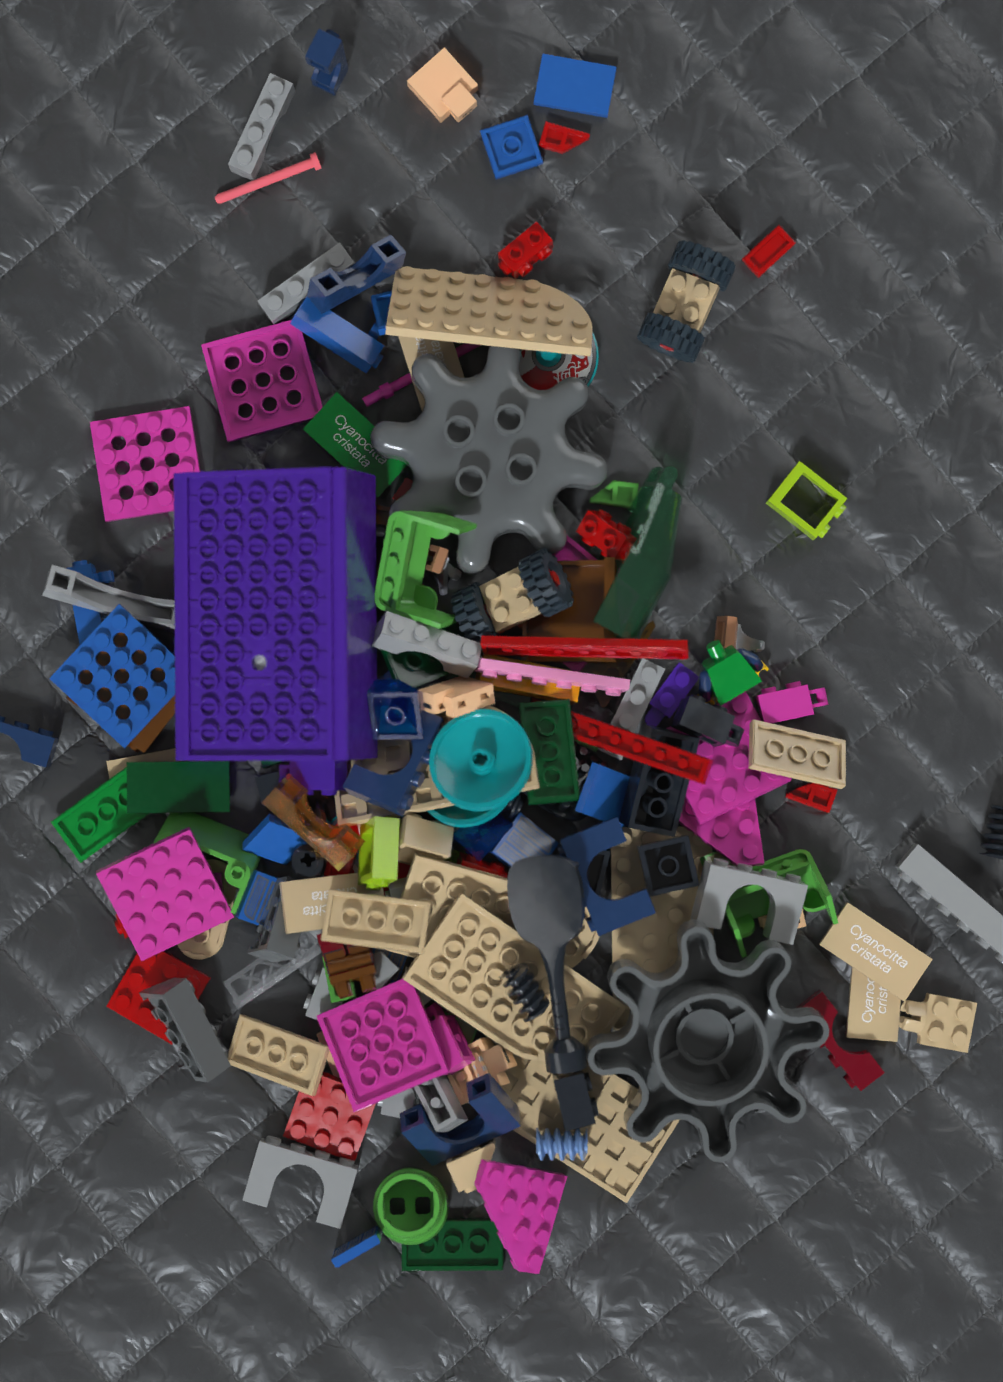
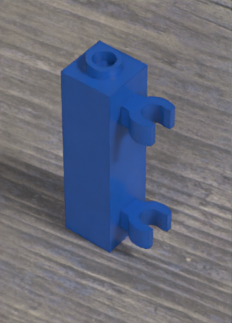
M308 297L305 298L290 323L366 374L371 366L376 369L384 357L380 354L384 345L377 341L379 336L377 323H374L369 333L366 334L331 310L322 314Z
M87 560L73 562L72 567L66 568L102 584L115 582L113 571L96 573L95 565L87 564ZM72 604L79 644L81 645L105 619L104 613Z

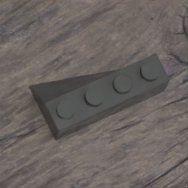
M172 978L139 992L142 999L146 1000L148 998L154 1007L151 1013L155 1019H160L167 1027L165 1034L169 1041L180 1047L178 1054L195 1081L209 1082L231 1066L228 1060V1053L220 1045L216 1037L217 1031L205 1016L206 1010L198 1002L194 994V986L186 978Z

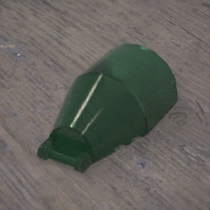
M672 466L652 468L628 508L632 513L624 525L632 530L630 534L635 536L637 540L634 545L630 546L624 560L616 559L617 575L593 620L597 624L616 633L617 639H640L671 578L683 499L681 495L671 489L678 476L677 469ZM600 555L598 560H604V556Z

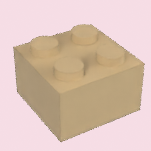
M417 814L406 815L399 820L398 862L411 865L415 853L441 860L449 858L454 828L446 826L437 820L428 821L422 819Z

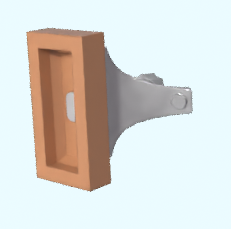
M430 544L425 571L436 573L440 595H446L448 577L451 580L457 581L460 579L462 572L448 562L449 550Z
M717 616L714 641L719 640L723 648L733 645L736 649L744 648L754 652H761L764 649V641L753 639L744 634L741 625L738 624L737 617Z

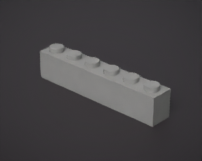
M914 843L895 865L899 870L897 875L908 884L911 881L919 887L916 891L927 900L930 898L934 899L938 903L936 908L947 917L950 914L958 920L955 924L966 933L969 931L973 932L977 936L975 941L986 950L989 947L996 952L994 957L1003 964V915L919 844Z

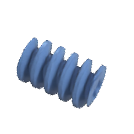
M536 1128V1153H538L540 1161L544 1160L546 1153H548L550 1161H554L556 1153H558L561 1161H564L567 1153L571 1161L575 1160L577 1153H579L581 1161H584L588 1153L587 1128L584 1135L581 1134L579 1128L575 1130L574 1135H571L570 1130L565 1131L561 1135L559 1128H555L553 1135L550 1134L549 1128H545L543 1135H541L539 1129Z

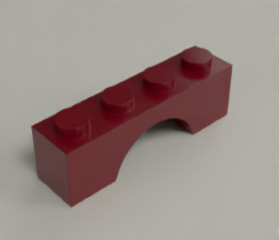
M820 989L796 1007L814 1008L825 1019L829 1027V1036L826 1042L819 1047L825 1046L831 1053L827 1056L836 1069L839 1066L842 1067L846 1073L843 1078L852 1089L856 1086L862 1091L885 1073L867 1050L853 1052L838 1046L832 1033L833 1021L838 1011Z

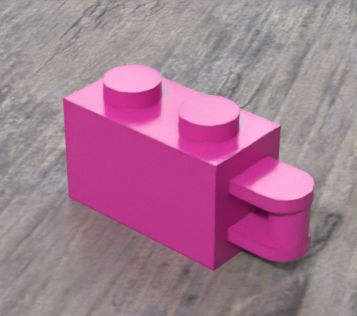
M800 681L785 684L786 689L776 691V686L761 689V695L756 696L760 719L767 723H776L813 715V708L829 705L825 687L809 691L808 684L801 686ZM816 693L818 703L812 704L810 694Z
M436 1002L427 1007L425 1011L450 1071L444 1075H453L474 1062L475 1058L468 1047V1043L455 1016L445 1015L442 1007Z

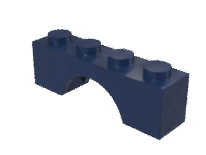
M318 29L305 55L307 64L315 67L311 76L312 84L335 96L348 71L343 42L340 39V35L334 31L327 29L325 32Z
M389 235L372 244L366 254L351 267L338 272L330 267L310 278L307 297L323 314L395 274L396 270L403 267L406 251L392 235Z
M0 716V733H4L15 740L21 752V760L50 768L59 742V738L53 737L54 732L39 728L38 732L29 730V724L15 721L13 725L4 722L6 717Z

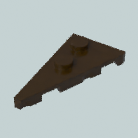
M651 621L623 639H648L656 627L654 621ZM616 658V662H588L580 672L623 679L636 658ZM596 689V692H593L601 707L604 708L612 696L606 695L605 690Z

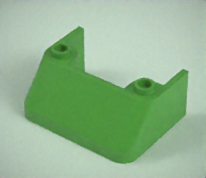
M401 510L391 514L388 519L375 588V603L377 607L383 611H388L439 629L456 623L455 615L436 610L438 603L436 592L432 588L422 585L431 537L443 539L450 533L459 535L474 530L477 524L443 513Z
M170 813L154 843L190 827L203 852L228 861L225 869V878L229 884L240 888L231 913L236 914L253 872L257 869L261 856L243 850L242 842L250 834L197 813Z
M803 849L795 850L767 860L762 866H753L752 870L759 872L762 871V868L774 870L777 872V876L786 877V873L800 876L801 881L808 885L803 909L808 912H817L826 908L833 925L838 924L832 896L810 852ZM746 885L737 889L730 896L724 914L742 958L747 957L742 938L750 936L755 931L753 919L768 914L769 910L768 894L763 887L758 885Z

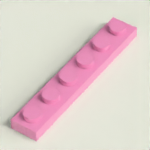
M485 658L479 659L478 666L475 669V672L482 673V677L497 678V675L507 676V680L513 682H522V679H529L535 685H547V682L557 683V688L571 689L572 686L581 687V691L596 692V689L605 690V694L611 696H621V693L629 690L630 686L629 679Z

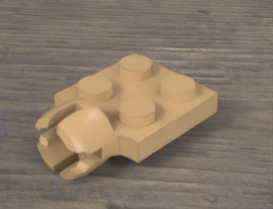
M926 993L923 1002L906 1000L902 1003L900 1011L911 1014V1018L900 1016L899 1027L905 1031L916 1032L918 1037L917 1043L968 1053L977 1003Z

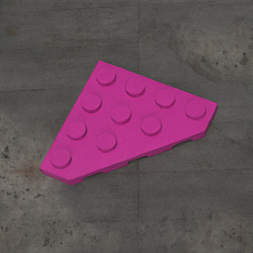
M685 796L679 820L680 825L693 832L704 843L729 859L736 867L738 863L747 864L752 867L764 865L755 799L700 825Z
M481 1159L474 1185L483 1197L484 1206L490 1219L497 1227V1234L503 1247L511 1257L510 1262L513 1268L520 1272L539 1274L567 1176L558 1172Z

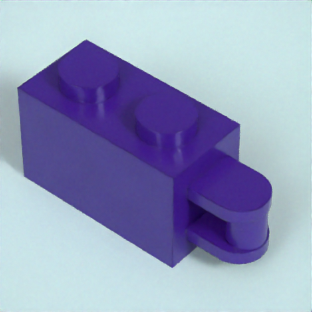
M680 662L677 663L649 702L651 708L645 715V723L657 726L664 716L670 718L678 708L681 699L686 697L697 682L699 676Z
M290 760V765H279V783H289V789L299 790V795H314V790H321V795H337V790H345L343 785L347 779V760Z

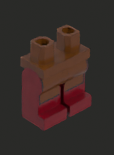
M322 934L316 935L321 947L330 984L335 987L340 999L353 996L350 983L360 980L363 992L377 989L375 976L378 973L372 947L347 944L349 952L347 954L345 944L322 941Z

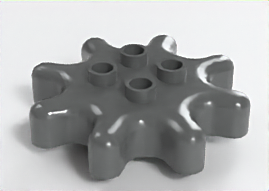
M490 346L484 369L479 374L467 378L453 375L436 355L423 354L418 356L412 365V380L425 400L422 413L416 420L409 423L382 421L373 427L370 434L371 446L377 455L404 462L410 468L413 476L411 488L391 505L389 517L394 512L401 510L434 512L477 524L476 529L458 535L457 564L464 573L470 575L481 573L487 567L493 542L498 536L506 533L516 532L524 535L536 551L546 548L548 552L552 553V556L558 554L565 546L567 533L553 511L555 497L566 488L593 490L604 482L608 473L607 463L600 455L574 449L569 444L565 434L566 422L586 405L589 397L587 384L580 378L567 377L547 390H537L530 387L523 381L520 375L521 349Z
M689 920L684 922L677 931L678 957L675 963L667 970L659 973H650L629 959H619L610 965L607 972L608 982L612 992L630 1007L629 1018L620 1030L593 1036L587 1042L585 1051L589 1066L595 1073L599 1075L628 1074L638 1082V1092L624 1112V1122L628 1134L633 1140L643 1143L652 1141L669 1122L677 1119L687 1120L698 1127L699 1140L705 1155L714 1162H724L729 1160L736 1151V1124L745 1113L755 1109H763L784 1123L797 1122L804 1116L806 1112L805 1099L800 1090L784 1077L785 1064L789 1056L794 1052L816 1048L825 1043L829 1036V1027L822 1015L814 1008L788 1009L777 1003L776 990L791 968L790 956L779 942L775 940L762 941L743 961L737 963L725 962L716 956L713 935L708 927L698 920Z

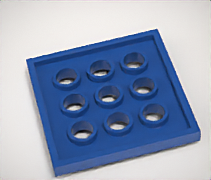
M118 604L49 679L123 748H126L175 696V654L121 604ZM122 632L128 637L126 646L118 647L115 644L114 637L117 633ZM137 650H142L146 653L147 660L142 665H138L133 661V654ZM101 651H105L110 655V663L106 666H101L97 662V655ZM159 667L165 671V679L162 682H156L152 679L153 669ZM119 669L128 671L129 680L126 683H119L116 680L115 674ZM83 670H89L93 675V680L88 685L83 684L79 679V675ZM138 686H143L148 691V697L144 701H139L134 696V691ZM102 687L110 689L112 697L108 702H103L98 697V692ZM120 705H126L130 708L131 714L129 718L121 719L118 717L117 708Z

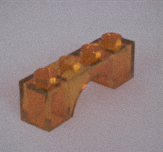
M288 773L262 803L339 871L354 857L365 841L347 824L335 826L319 819L308 805V790Z

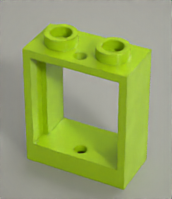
M799 461L766 504L814 540L818 536L823 538L831 528L828 523L834 516L838 519L846 509L844 502L847 498ZM801 475H804L836 500L835 504L815 529L780 502Z
M374 816L367 823L360 824L358 885L366 886V890L378 891L381 890V887H388L390 883L397 880L400 818Z

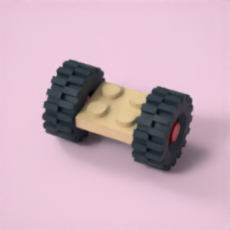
M682 240L678 241L668 264L671 272L653 313H647L637 339L659 353H664L666 356L674 357L680 361L693 363L705 340L701 330L718 291H726L736 265L728 257L722 256L721 253L715 252L709 247L706 248L701 244Z
M546 548L541 549L519 561L520 565L517 568L485 584L476 582L452 594V611L456 614L455 620L459 622L461 632L465 633L464 637L481 643V636H506V630L541 613L545 617H550L571 607L572 603H574L572 598L573 592L570 590L571 584L567 581V575L563 572L562 565L558 564L555 555L552 556V553L548 552Z

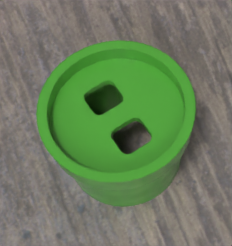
M408 1167L390 1173L379 1184L374 1195L373 1214L379 1229L389 1239L400 1244L417 1245L430 1240L442 1229L448 1216L449 1202L444 1186L437 1177L424 1169ZM417 1197L430 1198L431 1211L429 1214L416 1213L415 1200ZM392 1198L405 1199V1213L403 1215H392L390 1213V1200Z

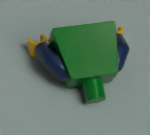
M719 640L712 641L706 646L711 657L702 662L703 670L699 677L698 696L706 699L705 703L710 702L711 705H715V700L721 706L762 682L759 673L764 669L768 671L769 668L758 655L744 648L736 649L733 645L723 648Z

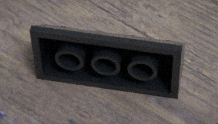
M643 724L640 734L694 754L697 752L700 738L648 724ZM634 760L619 822L628 828L675 837L689 779Z

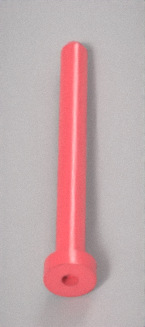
M316 152L311 153V158L221 192L215 196V200L221 204L314 167L316 171L322 168Z

